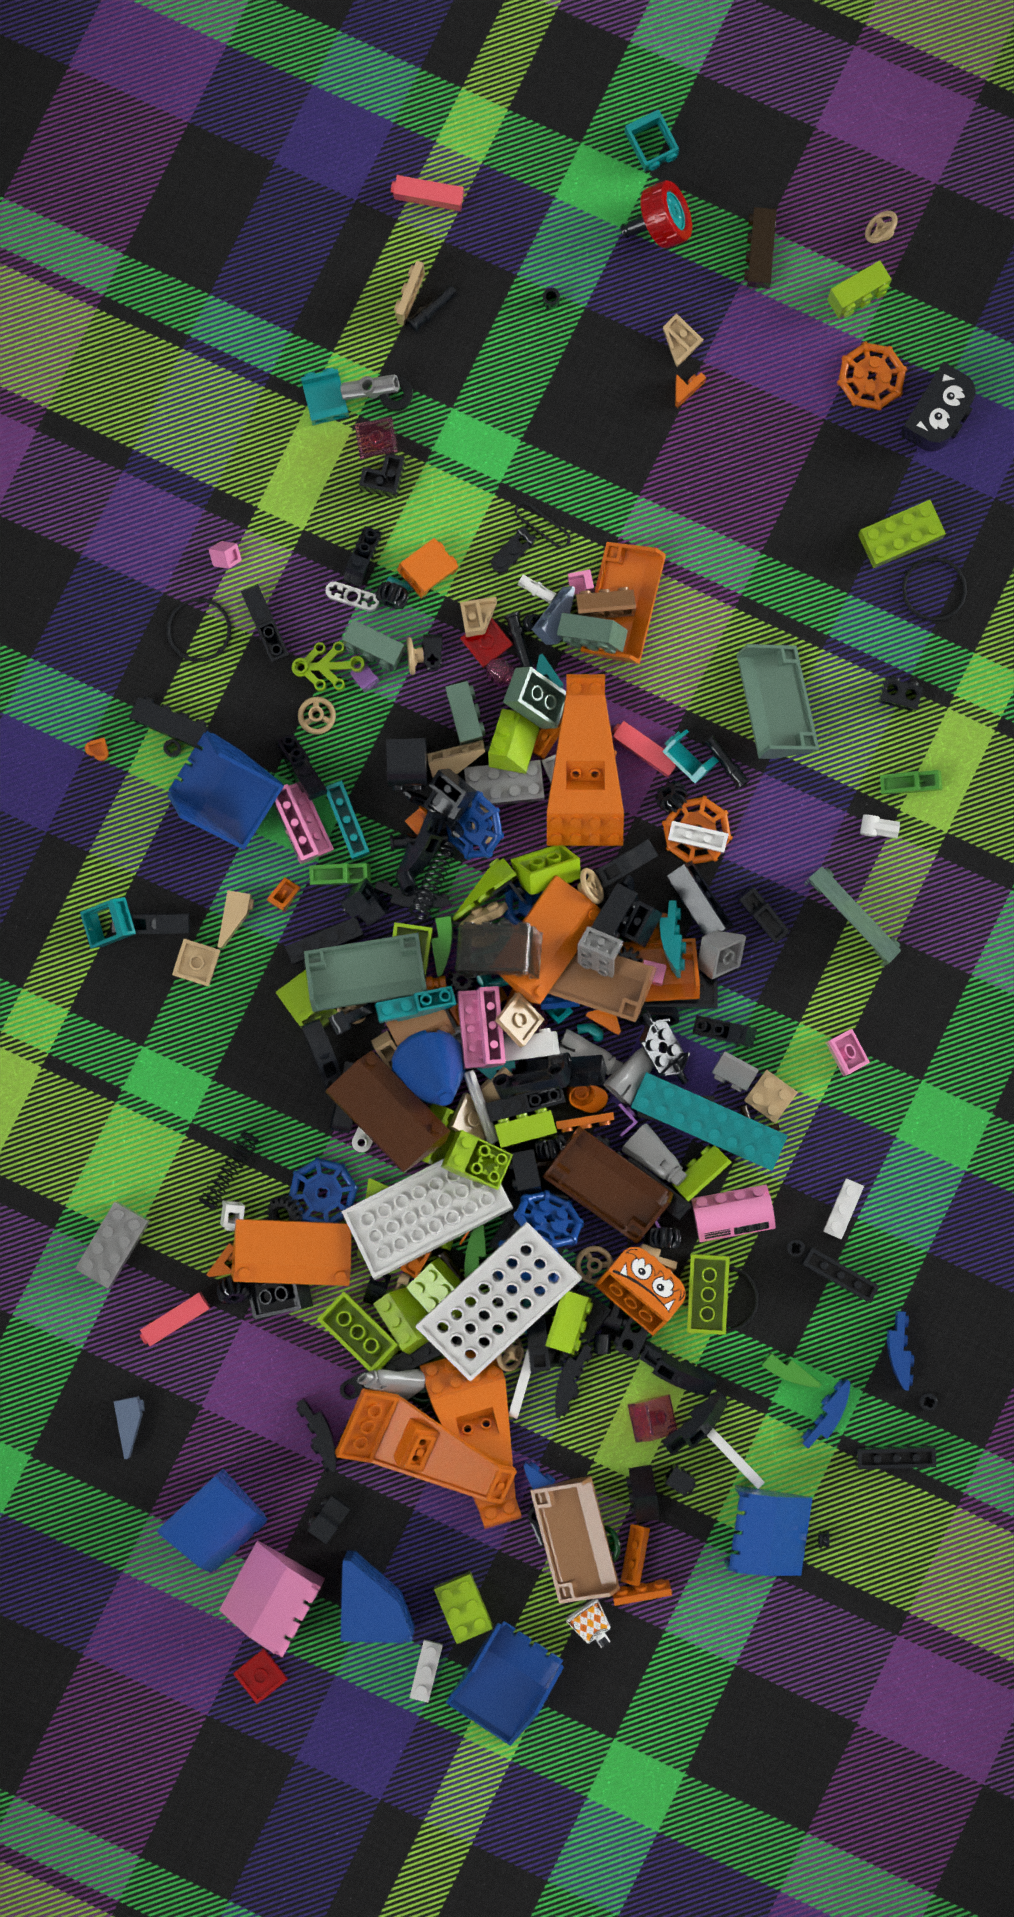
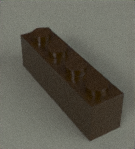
M754 207L753 214H749L748 225H752V229L747 235V244H750V251L746 250L745 262H749V266L744 272V281H747V287L770 289L777 209Z

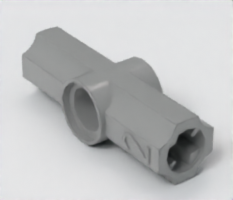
M395 374L376 378L365 376L361 380L342 383L341 394L344 400L363 397L374 399L382 394L398 392V377Z

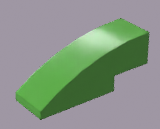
M940 770L880 775L881 794L942 790Z
M368 863L309 866L310 885L358 884L365 878L371 883V865Z
M452 915L435 918L438 936L432 937L431 942L437 977L443 975L451 953L453 942Z
M484 1224L473 1229L469 1238L464 1265L465 1278L480 1266L479 1257L486 1256Z
M769 1353L761 1363L763 1367L773 1374L795 1384L818 1388L822 1385L791 1359L784 1364L772 1353Z

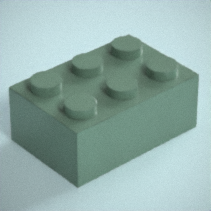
M562 613L557 635L563 639V642L569 643L573 648L581 649L582 646H585L592 651L604 649L605 652L615 654L616 651L623 652L628 633L626 628L614 620Z
M353 619L342 639L348 652L354 655L359 653L363 656L364 660L370 663L378 662L382 669L389 672L391 669L396 671L405 653L404 644Z
M532 667L515 668L503 703L541 729H552L558 727L562 717L566 691Z
M468 681L446 686V693L460 745L483 740V736H486L483 722L479 723L478 718L481 717L478 703H473V700L476 699L473 685L469 686Z

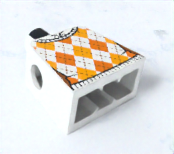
M598 1598L592 1599L566 1617L567 1623L588 1644L596 1640L602 1648L610 1643L609 1638L605 1634L610 1629V1624Z

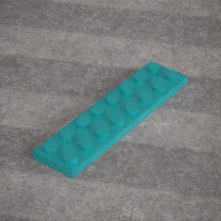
M647 1072L631 1105V1108L771 1171H773L788 1137L784 1133Z

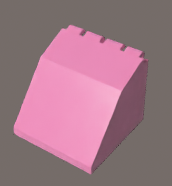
M257 1540L219 1611L248 1637L272 1653L283 1657L291 1643L285 1639V1636L293 1639L300 1626V1623L294 1621V1619L297 1618L303 1621L310 1608L304 1601L313 1603L325 1578Z

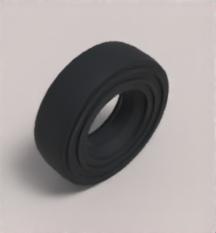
M397 376L399 388L403 390V397L400 400L394 401L390 399L389 393L379 395L382 405L391 411L404 410L413 399V390L410 383Z

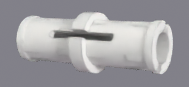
M524 574L517 584L531 592L534 597L538 596L549 604L556 595L555 592L544 587L541 582L537 583Z

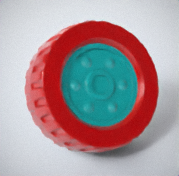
M668 180L644 189L640 199L642 216L620 226L621 233L625 238L648 230L653 240L662 248H670L687 241L692 234V219L688 204L680 189Z

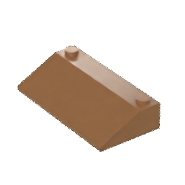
M577 951L548 994L636 1022L652 985L657 968L617 955L614 960V976L611 978L609 976H602L593 969L582 967L578 963Z
M592 1477L570 1479L530 1490L559 1604L611 1597L619 1591L620 1587Z

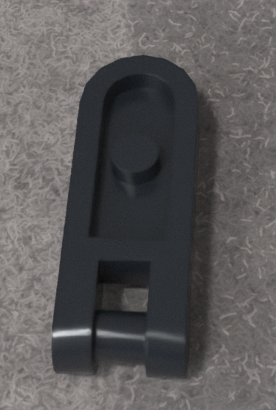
M524 525L493 556L491 566L496 573L501 574L508 571L538 539L536 536L531 535ZM521 537L526 540L523 545L518 541Z

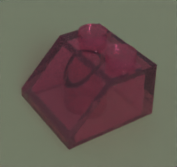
M392 417L355 424L360 459L398 452L396 430Z
M670 1394L627 1404L636 1443L657 1440L677 1430Z

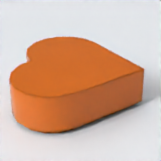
M105 738L90 741L85 745V752L89 756H94L98 761L108 759L109 751Z

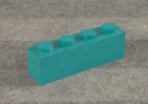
M342 780L326 786L327 797L352 860L354 861L371 854Z

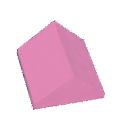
M853 1029L825 1042L843 1076L870 1063Z

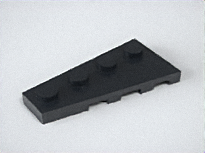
M699 974L700 999L644 1002L643 1007L717 1009L718 977L711 979L706 974Z

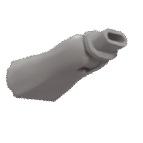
M566 1028L559 1044L560 1054L569 1052L571 1057L602 1054L607 1067L606 1075L608 1076L623 1065V1062L616 1060V1057H612L607 1050Z
M643 1046L605 1080L604 1086L627 1106H630L634 1100L646 1072L650 1073L654 1067Z
M647 1123L642 1125L622 1148V1152L669 1183L673 1182L676 1186H679L687 1177L676 1157L668 1150Z
M379 1369L363 1373L358 1377V1383L375 1391L398 1394L405 1400H408L424 1388L425 1376L420 1369L405 1371Z

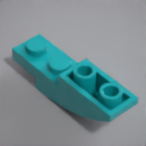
M669 901L668 917L660 918V934L667 962L675 976L681 978V971H685V959H682V955L686 954V942H683L682 935H680V925H677V920H681V908H678L677 901Z
M452 986L414 993L413 996L378 1002L375 1004L379 1023L394 1020L399 1022L450 1008L456 1005Z

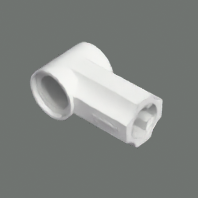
M863 815L860 834L897 839L900 822L880 819V817L873 815Z

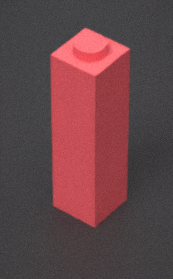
M397 175L396 181H392L391 192L394 194L395 200L461 211L464 187Z
M625 721L621 725L617 723L612 730L614 734L612 739L669 778L676 765L662 752L664 750L662 747Z
M199 1292L140 1329L142 1333L140 1337L145 1345L149 1344V1346H152L211 1309L202 1292Z

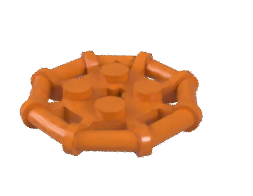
M865 341L847 355L842 356L837 385L842 388L851 401L852 406H862L880 411L888 403L903 395L902 389L907 367L902 364L893 351L892 346L871 344ZM870 351L883 353L882 358L870 356ZM864 353V359L858 363L853 361L854 358ZM887 357H889L896 368L890 369L885 362ZM849 367L854 368L852 378H847ZM869 372L876 374L875 381L873 379L868 380ZM892 375H897L895 387L890 385ZM853 383L858 390L857 395H855L849 384ZM888 390L890 394L880 400L879 395ZM866 394L874 397V401L861 399V397Z
M704 795L703 797L686 800L687 803L682 805V808H679L676 813H670L665 821H662L667 844L666 850L672 852L686 863L690 861L694 864L710 861L716 862L721 852L706 849L708 854L694 856L695 850H702L704 848L683 844L691 850L688 855L677 847L681 843L668 840L671 823L682 811L684 817L680 823L701 826L702 828L717 831L716 821L721 820L723 833H728L726 846L729 841H732L733 836H731L727 810H723ZM700 805V810L696 812H688L686 808ZM705 806L717 815L714 818L704 812Z

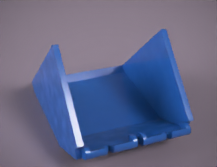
M206 731L197 743L203 749L195 747L187 759L193 766L188 763L183 765L177 775L184 779L183 782L175 779L167 795L180 818L245 850L284 785L241 750L216 734Z
M222 1468L200 1491L168 1519L157 1532L199 1568L211 1573L226 1562L225 1559H229L240 1548V1545H244L254 1535L255 1531H259L267 1523L268 1519L265 1513Z
M735 1485V1490L739 1495L737 1510L745 1511L744 1515L737 1514L734 1530L742 1531V1533H734L732 1550L739 1551V1553H731L730 1559L724 1558L727 1570L761 1576H801L813 1498Z
M347 1551L343 1559L340 1641L404 1643L405 1640L408 1643L411 1642L415 1625L402 1591L356 1551Z
M503 1621L502 1624L497 1623L484 1641L445 1703L511 1746L537 1717L564 1667L561 1665L563 1661L552 1652L549 1656L546 1655L548 1652L546 1648L537 1642L531 1645V1638L520 1631L514 1634L513 1632L516 1628Z

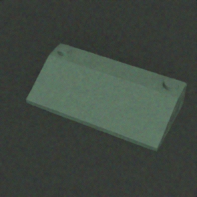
M746 644L736 656L758 758L777 759L818 751L819 745L797 646Z
M821 866L803 884L807 886L810 883L820 894L823 893L875 949L874 952L883 960L880 965L884 967L889 964L901 951L898 941L893 937L890 939L836 882L832 871L827 867L824 869Z
M418 933L304 951L309 999L313 1012L413 996L414 993L427 991Z

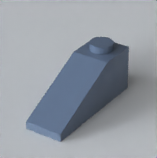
M573 586L561 588L531 629L546 645L558 644L562 640L557 635L562 613L570 614L575 593Z
M139 1396L114 1401L124 1459L131 1457L143 1415L142 1411H145L143 1399L140 1400Z

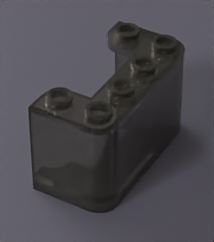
M469 921L463 922V925L459 926L455 972L465 978H475V975L481 976L482 974L515 975L517 977L529 975V979H539L543 933L537 930V927L530 926L528 922H519L518 925H512L510 922H500V925H493L492 922H482V925H475L474 922Z

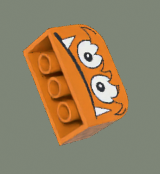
M630 1247L623 1251L594 1284L596 1288L652 1336L671 1319L685 1299V1288L682 1282L670 1269L663 1266L656 1257L639 1247Z

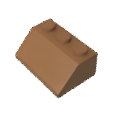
M628 587L618 588V591L601 589L598 593H591V591L586 590L576 594L577 615L595 618L635 616L636 602L634 590H629Z
M445 1010L397 1022V1020L385 1022L397 1046L409 1036L424 1030L426 1032L441 1030L450 1034L455 1033Z

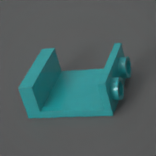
M327 368L321 373L315 374V372H310L301 377L313 426L349 417L346 401L341 394L342 385L338 369Z
M687 729L682 733L678 731L666 741L665 745L667 747L662 752L694 783H697L708 774L719 760L713 756L707 762L701 764L680 743L689 731Z

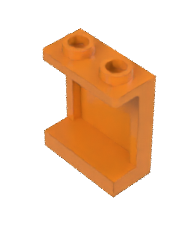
M433 538L399 564L397 571L422 599L431 588L450 574L456 573L459 566L455 558L449 556L445 551L444 545Z

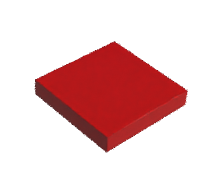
M492 617L485 634L466 637V634H464L460 638L483 669L513 646L512 642Z
M264 1648L233 1672L234 1676L256 1704L288 1680Z

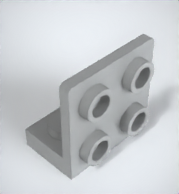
M588 926L577 944L578 963L586 969L597 971L602 976L613 978L614 960L623 945V941Z

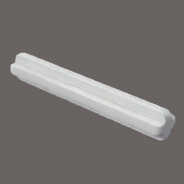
M469 1070L464 1073V1078L488 1143L493 1144L498 1141V1136L493 1122H490L474 1070Z

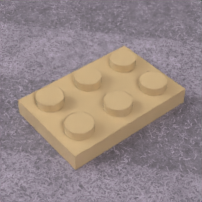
M416 261L415 266L411 265L408 276H410L409 281L404 283L401 290L403 294L401 301L397 300L394 311H396L397 323L405 326L406 319L409 316L425 276L424 263Z

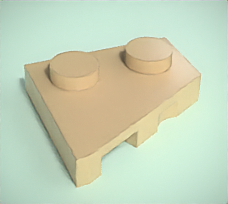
M677 314L663 326L675 365L678 367L703 342V339Z
M496 597L460 602L466 637L486 633L497 605Z
M492 902L483 908L482 906H477L471 910V913L459 925L461 932H465L474 923H477L479 926L501 917L508 909L506 902Z

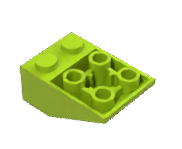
M306 970L276 991V994L300 1027L320 1019L324 1028L330 1024L328 1018L338 1013L336 1008L312 1011Z
M460 1130L455 1133L441 1167L458 1176L498 1190L513 1154L466 1131Z

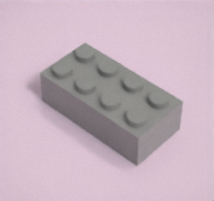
M541 760L530 761L526 774L491 768L489 765L464 768L466 783L476 791L482 792L483 796L494 806L544 801Z
M118 1201L114 1202L75 1269L106 1288H111L146 1230L150 1220Z

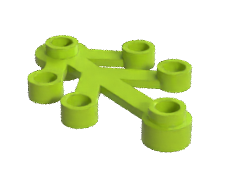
M337 641L333 644V648L318 663H311L318 655H323L326 652V646L322 642H318L305 658H298L292 663V671L298 677L305 676L314 684L317 691L323 692L327 687L325 681L318 679L311 672L320 671L337 691H342L345 688V682L337 678L330 670L352 669V671L359 673L365 669V662L360 656H354L350 661L331 662L337 654H342L345 651L344 644ZM342 645V649L337 651L336 647ZM323 646L322 651H317V648ZM361 663V667L355 668V664ZM304 665V670L299 671V666ZM338 682H342L341 687H336ZM319 683L324 684L322 688H317V685Z

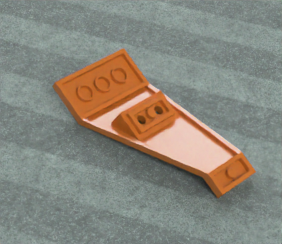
M566 674V696L547 805V846H623L624 808L605 696V674Z
M473 1350L465 1352L468 1358L476 1357V1353ZM447 1358L420 1365V1370L425 1376L427 1393L439 1423L496 1464L513 1467L506 1380L496 1358L471 1381ZM484 1423L490 1424L488 1427L483 1426ZM466 1428H470V1429H471L470 1432H465L464 1430H465ZM514 1479L502 1504L473 1497L484 1529L522 1518L516 1500Z
M366 1388L361 1390L335 1451V1455L338 1458L373 1463L484 1501L501 1504L517 1472L515 1467L496 1464L398 1394Z

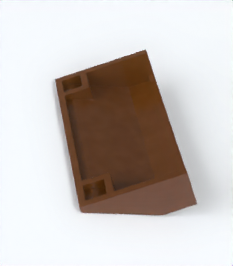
M373 1051L357 1060L326 1090V1093L403 1173L445 1144L449 1136L450 1130Z
M580 1126L572 1134L543 1175V1178L636 1244L668 1207L674 1194Z

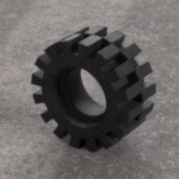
M284 1195L272 1200L267 1205L266 1209L268 1210L265 1211V1215H268V1217L265 1219L284 1221L278 1213L279 1208L284 1207L289 1213L288 1221H301L303 1217L300 1215L303 1214V1210L299 1211L301 1205H296L298 1202L296 1199L292 1200L293 1197Z

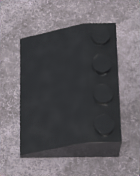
M248 1282L250 1288L248 1296L253 1319L313 1306L309 1284Z

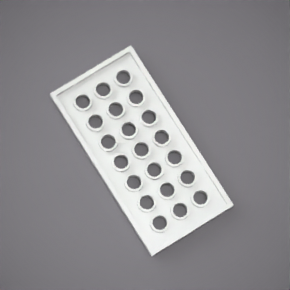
M526 1222L420 1320L415 1327L471 1381L574 1287L582 1277ZM528 1245L531 1247L532 1252L524 1254L521 1251V1247ZM514 1258L517 1260L518 1265L510 1267L507 1264V1260ZM535 1260H544L545 1266L538 1268L534 1263ZM500 1271L503 1273L504 1278L497 1280L493 1277V1273ZM528 1272L532 1278L525 1281L521 1278V1273ZM556 1273L559 1276V1280L553 1282L548 1278V1275ZM487 1284L490 1287V1291L487 1293L481 1292L479 1286ZM515 1285L518 1291L511 1294L507 1291V1286ZM542 1286L545 1289V1293L539 1295L535 1292L534 1288ZM473 1297L476 1300V1304L468 1305L465 1299ZM501 1298L504 1304L496 1306L493 1303V1299ZM522 1299H529L531 1306L523 1307L520 1301ZM456 1309L460 1310L462 1312V1317H453L452 1311ZM485 1310L490 1314V1317L482 1319L479 1316V1312ZM510 1311L515 1312L517 1319H508L507 1313ZM441 1322L446 1323L448 1330L441 1331L438 1328V1324ZM472 1323L475 1325L476 1330L469 1332L466 1330L465 1325ZM500 1324L504 1331L497 1333L493 1330V1326ZM459 1336L462 1339V1343L459 1345L454 1344L452 1337ZM486 1337L489 1339L490 1344L486 1346L481 1345L479 1339ZM473 1350L476 1353V1357L468 1358L465 1352Z

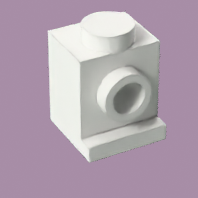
M222 1200L220 1224L225 1227V1230L235 1231V1220L244 1218L245 1205L242 1202ZM230 1212L234 1213L232 1218H228Z

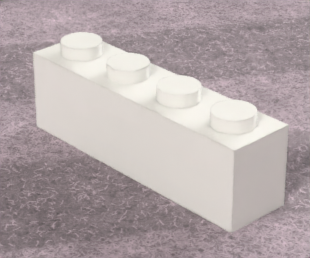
M550 1028L539 1029V1033L533 1034L524 1047H519L508 1034H503L506 1061L560 1054L557 1032L551 1031Z

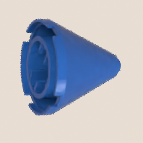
M426 1030L417 1032L406 1038L397 1047L392 1056V1072L422 1102L445 1106L453 1101L466 1072L463 1063L462 1045L453 1035L441 1030H437V1032H426Z

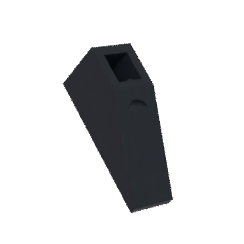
M364 526L345 567L344 582L358 587L362 586L382 532Z
M696 1015L692 1034L753 1048L757 1030L745 1025Z
M544 1313L526 1330L531 1372L550 1370L549 1350L545 1346L547 1332Z

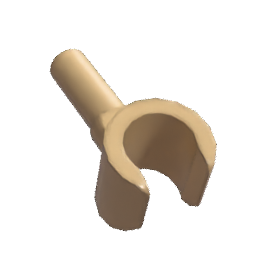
M400 1274L393 1291L400 1289L401 1284L408 1285L410 1275Z

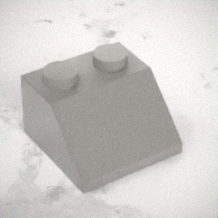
M715 931L705 935L701 940L698 968L708 977L714 979L740 967L746 936L722 931Z
M724 1051L716 1063L712 1074L715 1075L714 1079L722 1083L726 1080L732 1084L731 1088L741 1092L742 1090L747 1091L759 1069Z

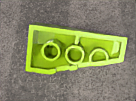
M497 858L489 864L490 868L452 917L454 922H457L471 912L473 908L494 895L493 892L506 882L517 879L516 873L504 858L501 860Z

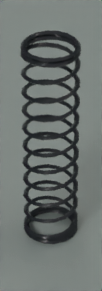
M442 841L441 844L451 846L456 852L439 846L438 850L443 854H437L436 852L433 861L430 862V867L424 875L425 879L421 882L422 886L419 887V892L416 893L413 905L409 909L410 913L418 919L429 918L431 910L428 907L434 906L432 901L437 900L435 895L440 893L437 888H442L440 882L445 881L443 876L448 875L446 870L451 868L448 863H453L451 857H455L458 852L457 847L450 842ZM438 855L446 856L450 858L452 861H445L441 859ZM435 861L445 863L449 866V868H444L438 865ZM433 868H439L445 871L446 874H441ZM430 874H435L442 877L443 881L435 879ZM429 875L432 879H426V876ZM427 880L435 881V882H437L438 884H440L441 886H440V887L434 886V885H432L431 883H429ZM426 881L429 885H423V882ZM424 886L431 887L437 890L438 893L431 892L427 890ZM420 893L424 898H418V894ZM422 893L430 894L433 897H435V899H430L424 896ZM419 899L429 901L432 906L424 904ZM415 900H418L421 904H415ZM412 909H418L426 913L427 916H420L413 912Z
M244 1130L241 1132L240 1136L243 1137L252 1146H249L238 1140H236V1142L241 1147H243L248 1153L235 1147H232V1149L245 1160L228 1153V1156L231 1157L240 1166L235 1165L227 1160H224V1162L228 1166H230L235 1172H232L221 1166H219V1168L232 1179L215 1173V1175L219 1177L222 1181H224L228 1186L221 1184L213 1179H211V1181L216 1186H218L223 1192H220L210 1186H207V1188L220 1199H217L204 1192L203 1195L206 1196L215 1205H213L212 1203H210L202 1197H199L200 1199H198L202 1204H204L205 1206L209 1207L214 1211L218 1208V1205L211 1198L217 1201H222V1198L216 1192L226 1195V1191L221 1186L231 1188L230 1184L226 1182L224 1179H227L232 1182L235 1181V1179L228 1172L235 1175H239V1172L233 1166L241 1169L243 1168L242 1164L238 1162L236 1159L241 1160L243 1162H247V1159L241 1153H244L249 1156L252 1155L251 1152L243 1145L252 1149H256L255 1145L251 1143L248 1139L252 1140L257 1144H259L260 1140H258L256 1137L252 1136Z

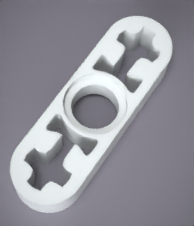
M330 582L326 586V594L331 600L369 612L375 611L379 607V601L373 593L339 582ZM334 586H337V590L340 592L346 589L344 599H341L342 595L339 593L332 595L330 588L333 589ZM349 592H356L358 594L356 601L351 602L347 599ZM361 594L364 595L363 599L370 600V598H373L375 605L372 604L371 607H368L367 602L362 601V605H360L359 603L361 601Z

